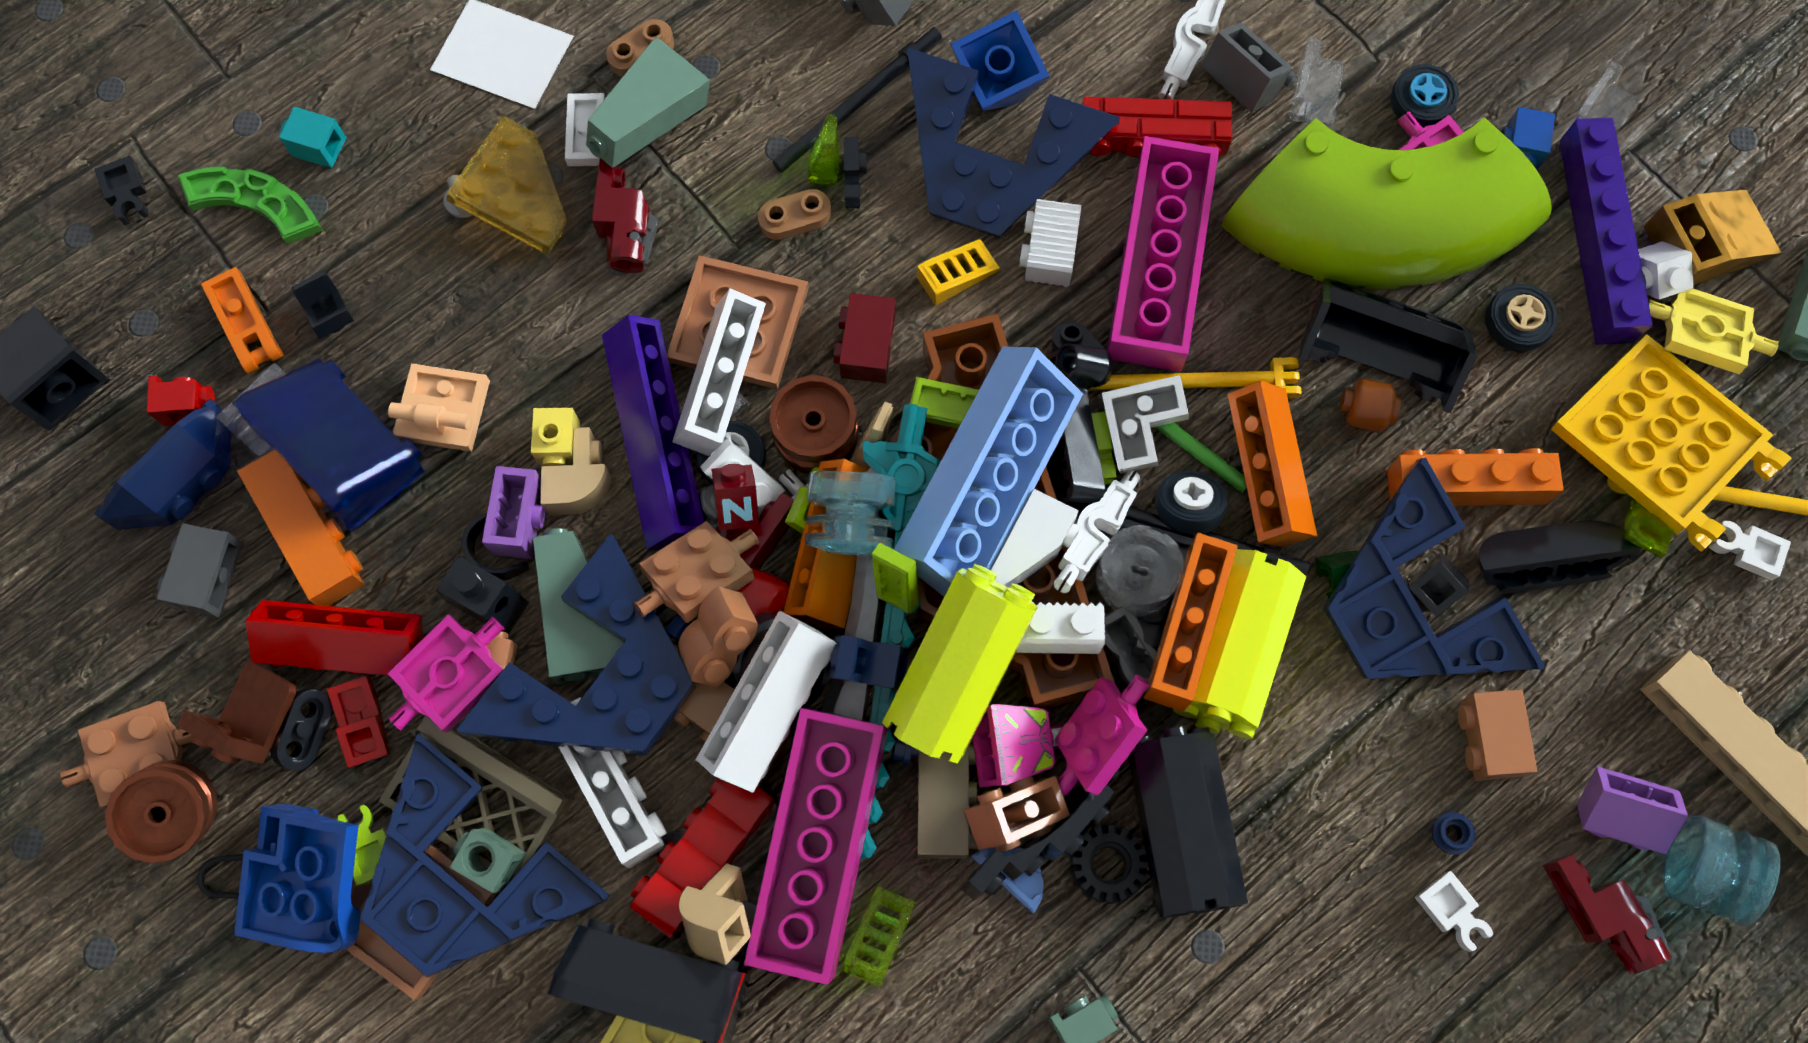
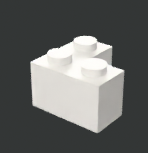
M1180 375L1102 393L1120 474L1131 470L1136 471L1159 466L1151 428L1189 419Z

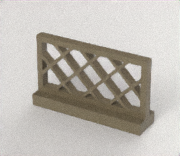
M424 716L417 728L420 734L445 756L459 762L455 763L458 767H467L472 770L474 780L482 786V791L478 794L482 817L463 822L460 814L454 820V825H450L438 839L454 849L458 840L465 833L464 827L483 822L484 827L494 833L492 820L512 815L516 839L509 840L508 842L512 844L518 843V847L527 852L514 875L515 877L542 847L561 814L567 813L574 799L472 735L463 737L457 731L458 727L456 725L446 733L428 716ZM415 742L378 801L391 810H394L397 803L395 796L401 788ZM483 778L493 784L484 786ZM501 788L507 792L510 810L490 815L485 791ZM517 799L526 805L518 807ZM534 809L547 817L538 833L524 836L519 812ZM456 830L457 837L453 836L448 831ZM534 839L527 850L526 841ZM483 847L479 853V862L485 869H488L492 862V855L491 859L483 855V852L489 851L488 848Z

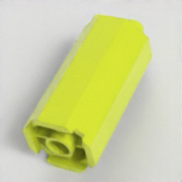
M1236 550L1193 702L1184 712L1173 709L1175 713L1181 716L1197 719L1195 724L1197 728L1209 727L1210 733L1219 734L1221 728L1244 739H1253L1255 730L1259 726L1306 576L1290 562L1278 558L1276 566L1265 562L1267 554L1257 550Z
M974 564L972 568L967 570L962 568L957 571L882 721L886 728H889L893 723L897 726L894 735L902 742L940 759L943 751L952 753L949 761L958 763L963 757L1038 609L1032 603L1035 596L1034 593L1012 583L1010 588L995 581L997 575L994 572L977 564Z

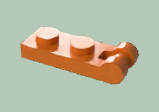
M236 266L201 283L240 364L248 374L260 369L259 365L270 359L274 362L284 357L242 273ZM259 339L262 346L250 352L247 345Z

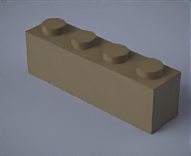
M973 740L970 741L963 757L958 763L949 761L952 753L943 751L940 759L919 751L917 859H967L969 849H976L977 845L964 812L965 809L977 804V783L969 782V765H976Z

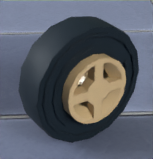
M1526 284L1505 287L1492 298L1485 314V325L1489 335L1498 345L1516 352H1527L1542 346L1551 338L1557 327L1558 312L1553 300L1539 288ZM1516 315H1517L1518 318L1520 319V322H1518V321L1516 320V318H1515Z

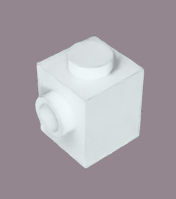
M1664 241L1638 249L1647 295L1660 300L1693 288L1692 252Z

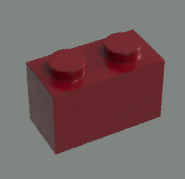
M850 293L848 307L841 306L839 329H844L843 342L836 341L833 359V363L840 366L841 378L886 384L896 316V298Z

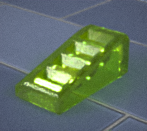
M827 114L810 151L807 177L808 182L811 184L835 185L837 183L840 151L837 117L834 114Z
M877 886L844 959L843 971L873 985L882 987L916 902ZM879 904L901 913L899 920L877 911ZM872 921L893 929V934L890 935L871 927ZM867 937L887 946L886 951L884 952L865 944V938ZM861 954L879 962V967L857 958L858 955Z

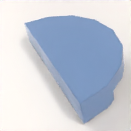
M1018 846L1001 852V854L1009 856L1024 849ZM991 847L978 850L971 858L981 866L996 851V848ZM1040 867L1030 877L1023 873L1014 881L1001 871L1006 877L1001 886L1034 914L1043 897L1044 882Z

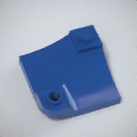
M291 804L262 806L257 848L244 850L234 935L308 952L327 953L350 948L357 940L361 910L353 907L351 902L359 825L319 815L318 809Z

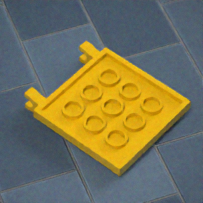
M1648 334L1551 428L1555 434L1678 535L1686 529L1690 542L1701 552L1726 530L1723 525L1709 518L1701 511L1744 465L1752 459L1755 472L1767 482L1792 458L1784 451L1774 448L1767 442L1773 436L1771 432L1673 354L1664 350V347Z

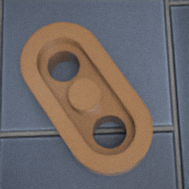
M652 19L613 41L606 52L612 72L623 77L652 40L657 37L673 49L674 38L671 27L662 20ZM652 34H659L656 37H650ZM625 51H628V52H629V53H628L627 55H625V56H621V55H620L621 53H623V52H625Z
M808 189L768 201L760 208L758 213L760 230L770 239L782 240L821 228L827 224L831 217V204L828 196L816 189ZM809 203L818 204V206L814 209H809L806 207V205ZM775 213L783 215L778 220L770 218Z

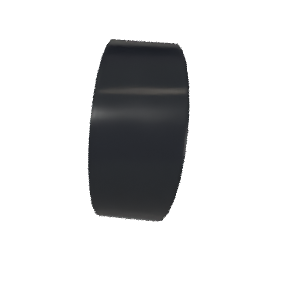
M487 513L480 515L468 524L463 532L461 541L462 550L469 562L501 580L514 578L529 569L527 562H521L504 569L488 568L479 564L475 557V541L480 532L485 528Z

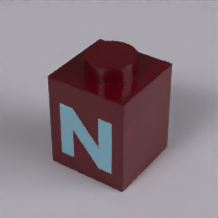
M728 464L722 468L711 469L719 531L759 526L756 484L752 464Z

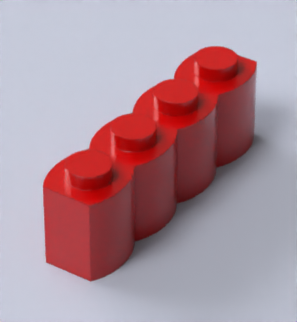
M717 778L709 790V794L713 796L703 810L696 807L683 824V827L687 830L677 844L671 841L659 855L657 862L661 865L657 872L651 878L645 875L635 886L631 893V897L635 900L630 908L669 938L675 939L684 928L679 909V900L687 886L702 890L725 864H731L775 805L774 798L759 787H756L752 793Z

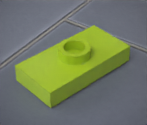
M916 377L910 404L928 408L926 422L959 429L979 390Z
M879 543L872 552L876 595L900 610L912 614L919 604L916 561Z

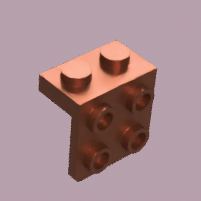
M249 661L245 664L219 719L184 710L177 726L192 735L190 738L192 743L207 749H213L211 755L221 761L236 764L239 758L263 764L274 744L279 728L293 704L297 689L294 684L258 663Z

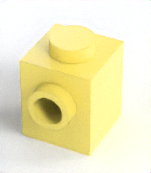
M533 408L531 454L538 465H573L574 428H580V420L573 408Z

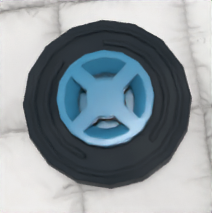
M1430 64L1415 65L1406 69L1396 79L1390 95L1392 110L1398 119L1410 111L1422 128L1435 125L1448 115L1451 116L1456 109L1459 99L1458 86L1453 77L1442 68ZM1419 95L1423 96L1424 101L1419 98Z

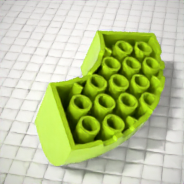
M1485 117L1467 131L1446 142L1411 150H1388L1366 146L1339 135L1315 118L1253 180L1231 207L1221 226L1243 245L1257 254L1262 253L1266 257L1280 263L1279 266L1291 271L1293 269L1313 276V279L1321 282L1327 278L1353 286H1365V289L1382 290L1398 289L1400 286L1419 284L1423 286L1449 280L1454 276L1474 271L1520 245L1549 219L1552 207L1548 189L1534 165L1515 144Z

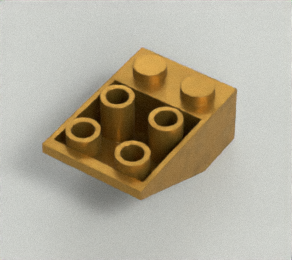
M1746 189L1695 194L1663 205L1643 226L1652 244L1664 241L1692 252L1693 285L1777 257L1782 253Z

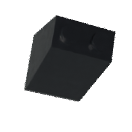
M34 306L25 314L17 317L14 323L0 334V393L9 404L48 431L53 429L110 380L53 321Z

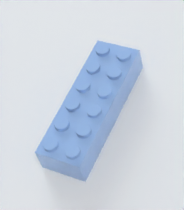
M1002 347L894 548L895 551L916 561L917 576L942 596L946 595L958 570L962 568L967 570L972 568L974 564L989 570L992 569L1083 395L1036 347Z

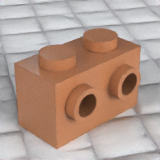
M1029 776L1009 784L1010 790L1002 793L1001 788H996L978 795L979 804L964 810L978 850L995 847L1000 853L1011 850L1021 845L1019 838L1027 835L1028 839H1032L1052 831L1051 824L1070 816L1056 776L1034 781L1033 777Z

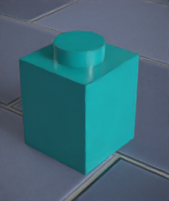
M293 107L289 118L282 123L279 139L291 156L329 168L333 167L347 138L334 118L298 107Z

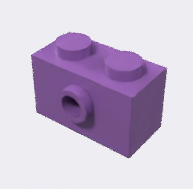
M496 466L482 538V543L494 556L533 558V537H536L538 528H543L546 510L540 504L541 477L536 470Z
M1598 766L1577 803L1584 830L1598 837H1610L1630 843L1641 850L1650 849L1663 854H1667L1688 817L1680 791Z

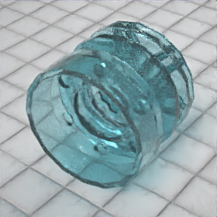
M850 471L810 473L807 501L814 505L826 507L825 514L806 517V524L825 529L824 533L805 534V545L819 548L830 554L853 556L872 554L879 543L892 549L893 540L891 538L874 536V532L889 531L894 528L892 521L875 517L876 510L895 507L896 479L887 475Z
M1701 815L1691 816L1683 824L1667 853L1663 873L1665 894L1674 901L1696 909L1708 907L1709 911L1720 918L1727 917L1736 924L1742 926L1751 925L1764 913L1776 890L1780 874V854L1777 845L1770 840L1754 837L1745 831L1733 833V830L1726 824Z

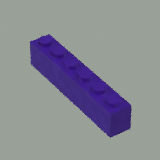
M1613 117L1576 119L1559 143L1595 344L1634 343L1653 325Z
M627 315L602 334L646 549L661 550L704 523L688 448L672 442L681 415L660 320Z

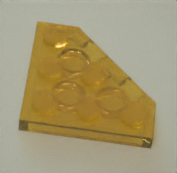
M502 115L447 192V201L548 255L565 230L567 219L536 133Z

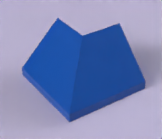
M1017 10L950 43L958 64L979 71V77L972 96L983 111L1015 105L1049 78V74Z

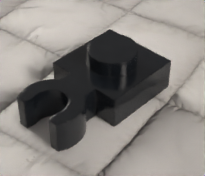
M844 137L845 209L860 208V174H867L866 151H859V137Z
M131 156L94 169L104 199L110 206L114 205V214L124 225L129 224L127 213L133 208H136L143 218L148 217L146 205L137 197L147 192L137 163Z

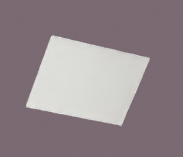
M469 0L430 70L535 109L574 36L483 2Z

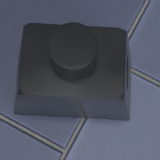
M460 556L456 558L436 589L444 601L484 624L491 617H494L505 628L502 631L508 634L529 604L509 584ZM505 598L503 607L495 613L497 603L500 599Z

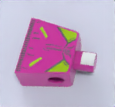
M999 704L989 705L972 737L979 788L1008 785L1053 768L1055 764L1053 750L1060 749L1055 742V738L1063 726L1059 724L1050 725L1048 712L1044 708Z

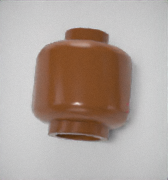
M1360 378L1353 384L1351 389L1345 388L1343 390L1339 411L1345 412V420L1350 427L1380 433L1388 425H1395L1401 407V396L1396 395L1395 388L1389 383Z

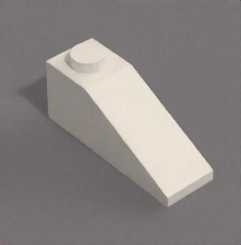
M1034 489L991 569L997 575L995 581L1008 588L1011 587L1012 583L1018 585L1055 559L1062 546L1069 548L1080 530V526L1074 524L1078 510Z

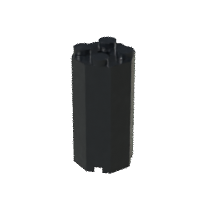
M1186 726L1162 730V738L1153 740L1152 736H1143L1129 754L1128 760L1144 845L1147 852V861L1149 862L1148 866L1158 919L1184 916L1190 913H1204L1248 904L1214 734L1210 733L1209 727L1187 731Z

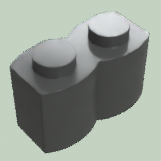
M1122 607L1104 617L1105 644L1103 649L1108 663L1114 666L1116 681L1124 692L1135 675H1139L1146 681H1149L1157 651L1144 642L1143 630L1136 617L1129 610Z

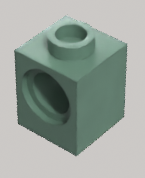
M487 828L471 829L470 832L464 833L456 843L453 854L456 857L450 868L491 893L500 892L513 879L527 852ZM483 847L488 848L492 855V862L488 869H485L479 862V853Z

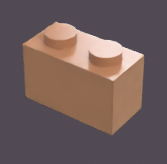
M1523 689L1473 693L1461 700V705L1458 709V719L1461 728L1466 730L1468 746L1465 749V761L1468 769L1473 771L1474 781L1523 778L1538 772Z

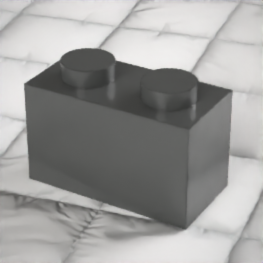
M182 523L179 534L173 538L171 543V558L166 572L160 576L158 581L157 600L176 610L219 618L243 543L229 532Z

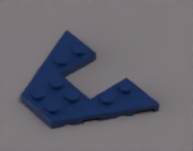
M908 48L929 213L932 216L1001 238L1021 216L1027 213V210L1029 211L1035 205L1037 199H1040L1051 187H1054L1072 170L1079 160L1085 157L1120 122V117L1049 94L1025 165L957 143L956 140L975 89L979 71Z
M1426 457L1415 461L1324 605V611L1362 677L1366 679L1530 669L1543 670L1546 666L1506 597H1499L1435 635L1397 569L1409 560L1466 528Z
M610 533L561 596L565 604L624 641L576 706L509 662L457 728L460 735L463 737L472 735L502 738L504 741L510 742L518 740L531 741L534 744L564 747L565 745L590 747L592 750L608 752L619 750L627 754L647 755L696 687L655 610L644 618L637 611L634 602L642 599L646 594L614 535Z
M419 733L415 738L408 767L403 777L401 790L388 826L384 846L374 872L370 892L360 918L361 922L424 976L430 977L607 901L610 895L547 841L488 907L429 858L425 852L482 791V786Z

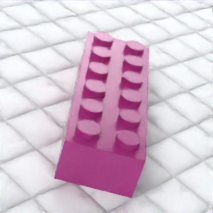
M1148 136L1144 137L1138 160L1107 352L1112 357V360L1178 372L1182 371L1190 348L1219 148Z
M800 708L744 965L829 985L835 978L889 729L884 725L810 708Z

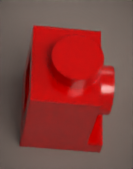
M157 375L149 376L147 413L163 426L175 425L194 410L201 409L203 404L210 399L215 402L213 388L210 385L202 386L193 378L175 377L171 382H163Z

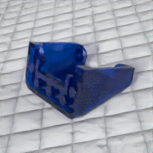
M318 358L244 392L235 399L232 404L248 425L336 513L337 518L350 532H353L425 472L417 460L422 456L417 447L408 438L400 441L342 381L346 376L332 360L324 363Z

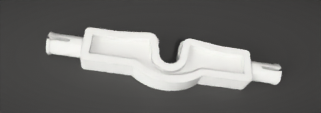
M1198 0L1195 7L1189 9L1180 18L1173 38L1174 51L1162 76L1165 83L1158 95L1159 99H1165L1169 91L1167 99L1173 100L1178 88L1186 87L1193 70L1207 48V44L1191 32L1212 35L1215 32L1226 0Z
M1134 470L1125 472L1120 482L1113 480L1103 498L1099 502L1088 505L1078 517L1075 524L1080 526V530L1059 563L1058 567L1062 571L1054 581V587L1058 590L1063 581L1066 580L1060 591L1061 593H1068L1076 579L1083 581L1091 567L1110 545V539L1101 531L1110 535H1115L1119 531L1127 511L1137 495L1133 489L1140 481L1139 474L1136 472L1132 480L1129 481Z

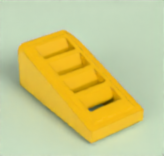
M978 239L917 265L916 277L934 305L937 306L999 272L1000 268L981 239ZM978 253L986 266L979 268L971 255ZM965 260L971 272L966 273L959 262ZM952 266L959 277L953 278L947 268ZM941 273L946 282L941 284L935 275Z

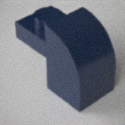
M841 635V637H835L837 644L832 652L829 678L899 689L906 673L909 655L908 648L867 641L851 636Z

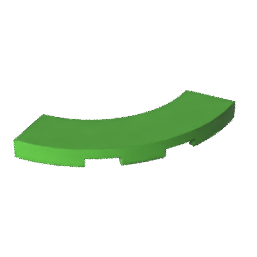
M218 166L192 170L178 175L188 205L193 211L212 206H237L250 209L270 220L277 227L287 245L322 231L317 218L304 200L295 191H292L287 186L278 182L276 178L252 169L244 171Z

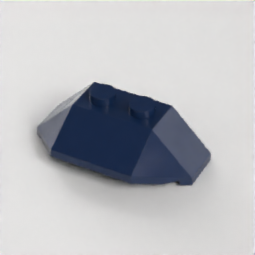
M210 399L203 404L201 409L194 410L178 421L114 484L105 497L104 503L98 507L94 514L117 530L174 525L179 519L187 516L193 510L195 503L208 490L215 488L223 479V475L230 469L231 416Z

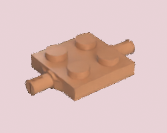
M705 521L639 563L642 573L651 582L654 591L634 602L637 611L644 618L659 606L665 605L675 610L686 623L698 617V611L704 598L717 586L737 591L754 580L752 569L740 557V554L759 543L757 536L751 529H748L745 533L730 541L721 537Z
M156 701L78 730L84 750V764L61 771L60 777L67 778L62 780V783L68 788L89 779L94 785L100 808H107L109 797L122 781L154 762L167 760L182 762V745L190 743L192 735L183 729H176L170 721L165 702Z

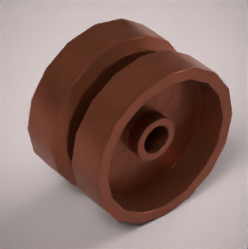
M815 375L794 379L779 390L772 401L769 420L777 452L786 464L802 473H810L814 467L820 466L821 461L848 460L856 447L858 426L854 402L847 390L841 384L828 377Z
M177 760L154 762L122 781L109 797L105 811L107 833L116 848L131 859L147 863L171 861L192 848L213 825L218 809L216 789L208 776L190 763Z

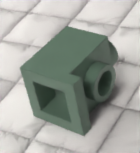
M1105 994L1090 1002L1086 995L1064 1007L1067 1016L1062 1019L1059 1013H1053L1047 1017L1061 1043H1097L1118 1030L1113 1020L1118 1018V1014Z

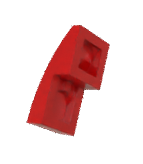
M367 675L328 688L327 692L339 728L335 729L347 767L350 768L390 754L386 730L371 676Z

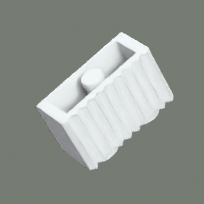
M1037 199L1035 211L1027 210L1024 233L1031 234L1030 245L1022 244L1019 267H1026V281L1041 282L1042 284L1048 283L1049 285L1055 284L1057 286L1063 285L1064 287L1069 286L1073 270L1081 205Z
M1040 602L1016 650L1017 653L1100 654L1105 644L1104 606L1101 603L1095 606L1092 602L1088 606L1084 603L1078 606L1075 602L1071 606L1067 602L1062 606L1058 602L1054 606L1050 602L1046 605Z

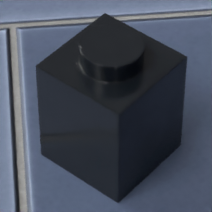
M1441 552L1411 576L1408 587L1438 617L1469 592L1470 581Z

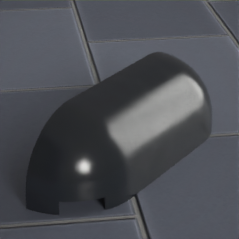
M1586 520L1494 534L1482 543L1479 549L1478 561L1481 574L1486 582L1497 586L1500 592L1517 593L1595 582L1613 576L1610 570L1619 566L1628 558L1634 561L1640 554L1642 547L1629 532L1619 526L1603 521ZM1627 536H1628L1631 540H1633L1636 544H1634V543H1632L1631 541H1629V540L1627 539Z

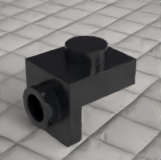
M321 271L291 288L319 339L330 333L342 330L345 325L354 321L343 296L326 271Z

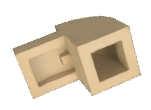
M590 427L574 428L573 465L541 466L540 504L543 505L549 516L575 515L587 512L597 506L609 490L611 475L606 465L601 464L603 458L602 444L600 440L595 439Z
M725 864L702 890L687 886L679 900V909L690 948L700 957L723 965H727L751 937L743 901H748L740 867Z

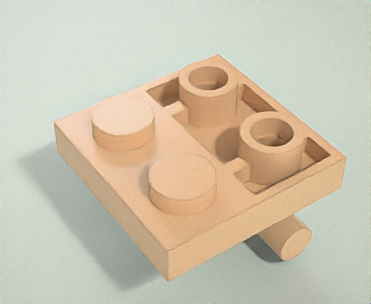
M411 363L401 403L391 402L389 405L388 415L390 418L396 419L392 435L399 441L472 452L490 383L489 378L483 374Z

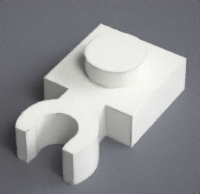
M1722 521L1720 523L1726 528L1723 533L1728 537V542L1716 539L1709 545L1711 550L1719 554L1729 552L1737 554L1733 565L1771 581L1780 577L1791 544L1790 541L1755 526H1751L1743 533L1741 528L1734 522Z
M1452 871L1445 872L1414 897L1442 932H1446L1452 927L1455 928L1456 940L1459 946L1467 952L1477 949L1469 937L1472 928L1476 929L1483 938H1490L1494 935L1489 924L1481 919H1475L1470 912L1477 908L1479 904Z

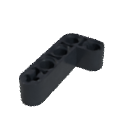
M1067 343L1049 354L1047 358L1083 395L1047 463V470L1058 501L1069 506L1087 507L1092 503L1099 502L1105 492L1087 390L1105 378L1109 360L1104 349Z

